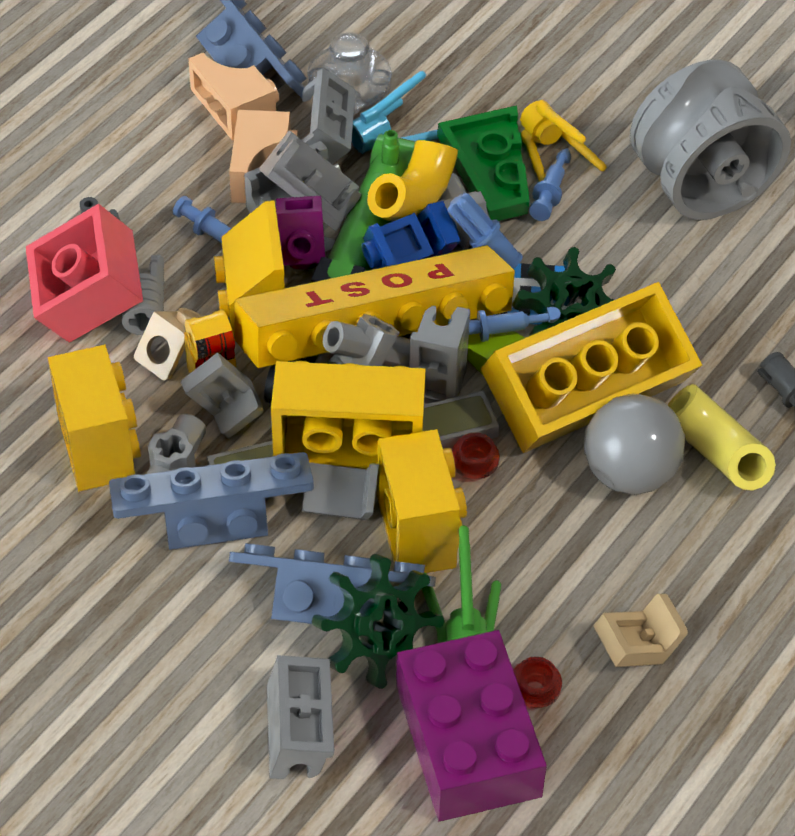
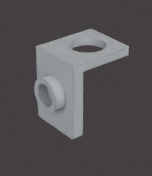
M310 462L314 489L304 492L302 512L368 520L374 510L379 464L371 463L366 470Z

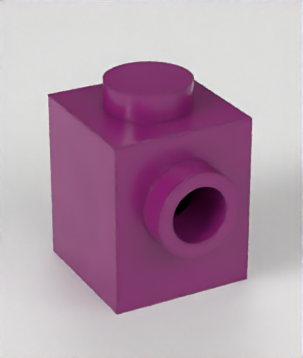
M321 195L276 198V214L283 265H290L293 269L301 270L315 267L321 257H325Z

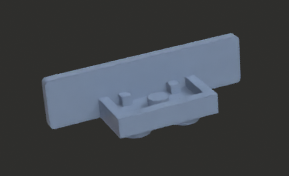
M220 0L226 9L196 35L215 62L232 68H248L254 65L262 75L274 67L287 85L302 98L303 89L305 88L302 82L307 77L291 59L286 63L282 60L286 51L273 36L269 34L265 38L261 34L267 28L251 10L245 14L242 10L247 5L245 0Z
M305 452L293 454L284 453L277 456L244 461L234 460L227 463L194 468L184 467L177 470L144 475L134 474L123 478L111 479L109 487L113 516L116 519L164 512L169 550L268 536L265 498L312 491L314 489V480L308 455Z
M245 543L244 553L230 552L229 562L278 568L271 619L312 624V617L316 614L327 617L333 616L343 607V592L329 580L333 572H339L349 577L354 588L366 584L372 572L370 558L344 555L343 565L324 563L325 553L298 549L294 550L293 559L274 557L275 547ZM395 561L394 571H389L388 574L389 581L403 583L412 570L424 573L425 565ZM429 576L430 583L427 586L435 587L436 577Z

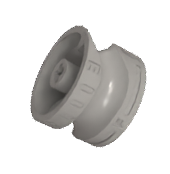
M724 60L698 62L670 75L645 98L633 118L630 129V142L640 160L650 172L661 176L662 189L680 214L696 220L713 219L734 212L758 197L772 184L781 172L791 147L790 133L770 106L758 98L757 90L741 69L733 63Z

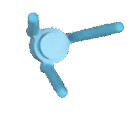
M424 71L418 72L375 106L362 112L360 117L353 120L351 143L358 152L363 154L370 149L373 150L378 135L391 130L386 116L403 104L401 97L426 77ZM437 130L401 137L411 141H432L438 139Z

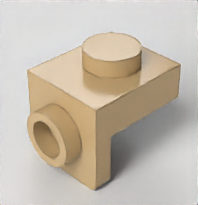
M656 594L643 611L603 613L593 625L615 667L664 664L688 633L684 622L667 594Z

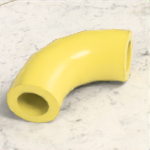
M691 384L686 386L671 399L668 406L678 416L685 434V440L735 486L743 490L753 491L762 488L771 480L776 466L774 455L697 385Z

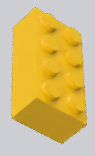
M656 282L494 351L480 370L522 453H526L588 425L596 411L615 397L632 393L652 397L683 383L703 365L660 283Z

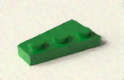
M517 105L438 123V139L441 144L458 150L455 168L469 193L481 191L491 220L501 221L526 215L529 210L530 198L526 169L521 153L522 139L521 132L518 130Z

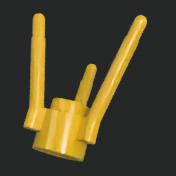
M535 101L523 110L520 117L521 125L524 127V130L521 132V139L527 148L538 181L544 180L545 172L535 143L550 145L555 143L561 136L598 170L603 172L607 169L606 164L584 144L586 137L558 115L546 101Z

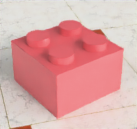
M99 203L26 246L34 318L69 343L143 301L133 230Z

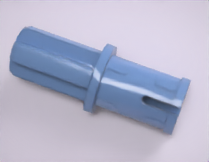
M462 193L450 202L448 212L470 237L469 244L473 248L488 245L513 269L518 266L523 256L499 230L500 223L496 219L491 220L468 193Z

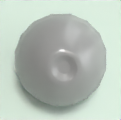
M634 393L615 397L596 411L586 427L584 452L589 468L602 484L613 491L632 495L655 491L675 476L684 460L685 434L680 420L667 404L657 398Z

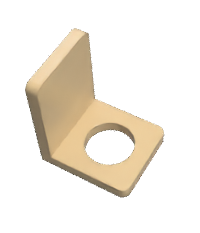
M179 308L178 311H154L134 353V359L160 379L170 380L185 350V320L202 316L187 308ZM158 336L166 339L170 349L169 356L163 363L156 362L151 354L152 342Z

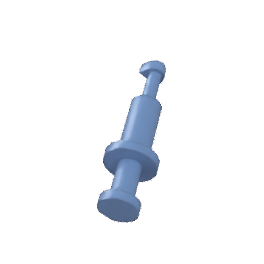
M568 148L562 149L557 154V161L548 168L544 180L539 181L534 186L532 195L535 201L531 203L529 212L538 221L547 220L551 215L552 207L560 203L562 198L560 184L565 174L563 164L570 163L571 160Z
M187 196L181 197L173 208V215L177 217L185 216L194 222L193 232L195 234L202 235L207 233L222 243L221 237L232 228L216 219V212L211 207H207L201 212L192 206L193 201Z
M547 307V313L528 316L523 311L486 316L485 311L480 310L477 311V320H471L469 323V335L479 334L481 342L489 340V334L525 330L532 323L556 322L560 318L561 312L556 307Z

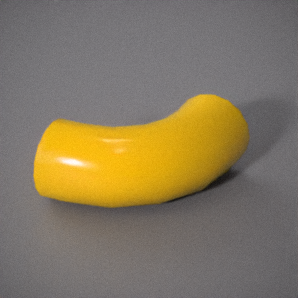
M416 140L408 168L401 177L392 173L383 174L371 184L367 197L371 212L388 221H396L413 213L418 217L428 204L438 202L446 191L456 163L458 150L437 142Z

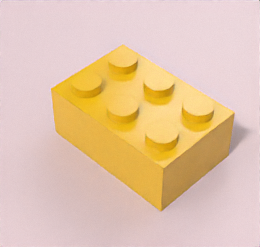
M276 361L271 403L273 456L284 453L305 452L308 455L309 463L366 470L371 463L378 464L379 438L423 431L426 368L366 366L354 363L325 364L309 363L306 361Z

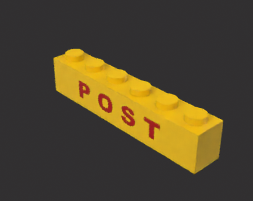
M486 245L235 299V341L256 367L261 368L274 365L276 361L288 362L327 353L328 351L323 346V334L328 324L332 321L356 326L360 317L363 314H367L391 324L400 332L398 336L418 332L424 312L431 306H436V319L433 322L439 326L448 325V319H451V315L457 307L470 309V320L476 319L477 311L484 310L486 316L511 311L515 270L492 248Z

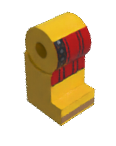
M223 309L214 311L210 315L185 320L184 341L189 373L193 372L217 352L236 367L234 335Z

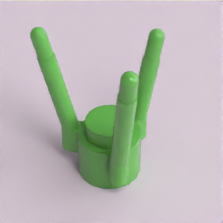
M462 525L459 528L461 608L452 611L450 619L444 622L442 627H435L437 643L494 631L500 600L501 582L498 580L492 582L485 617H481L480 611L473 608L469 528L466 525ZM423 587L422 592L429 611L443 616L433 587Z

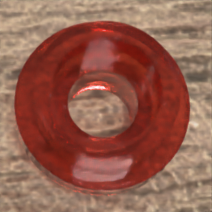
M466 434L452 448L455 471L466 478H486L498 468L499 450L493 440L485 434Z
M529 657L513 669L527 707H547L553 704L560 696L562 677L555 665L548 659ZM531 682H538L542 684L544 687L533 688L528 686L527 684Z

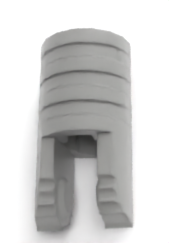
M151 255V262L149 264L150 274L139 273L143 301L122 313V325L130 333L143 335L153 312L164 311V258L161 255Z

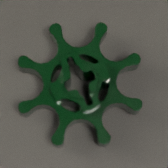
M571 247L564 257L565 271L563 272L551 271L540 257L534 258L527 270V274L538 282L541 291L532 293L523 289L519 290L512 306L516 310L531 309L537 314L547 313V307H556L560 310L561 315L556 322H541L539 325L534 326L529 336L614 301V299L606 296L602 286L609 283L616 271L615 267L612 264H607L598 275L584 273L578 266L579 249L576 247ZM578 299H581V300H582L581 303H578V302L575 303V302H576ZM563 305L568 306L565 310L561 309Z
M373 554L370 557L371 577L361 587L354 588L349 577L339 572H333L330 575V582L339 587L343 592V607L333 616L314 615L312 617V624L325 632L340 629L343 642L341 648L328 658L330 659V668L339 673H345L354 659L365 656L369 665L366 681L379 689H383L387 686L385 670L389 660L397 656V652L413 649V638L420 628L428 625L440 628L444 625L445 621L443 616L432 611L418 614L415 610V596L419 590L430 583L428 575L412 570L402 584L392 587L388 576L391 560L379 554ZM384 614L383 621L376 622L373 628L374 621L381 620Z

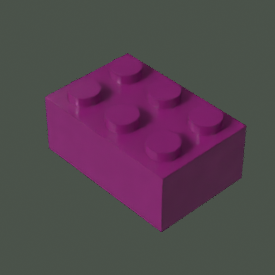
M495 630L397 652L396 687L438 822L542 798L547 765L500 631Z

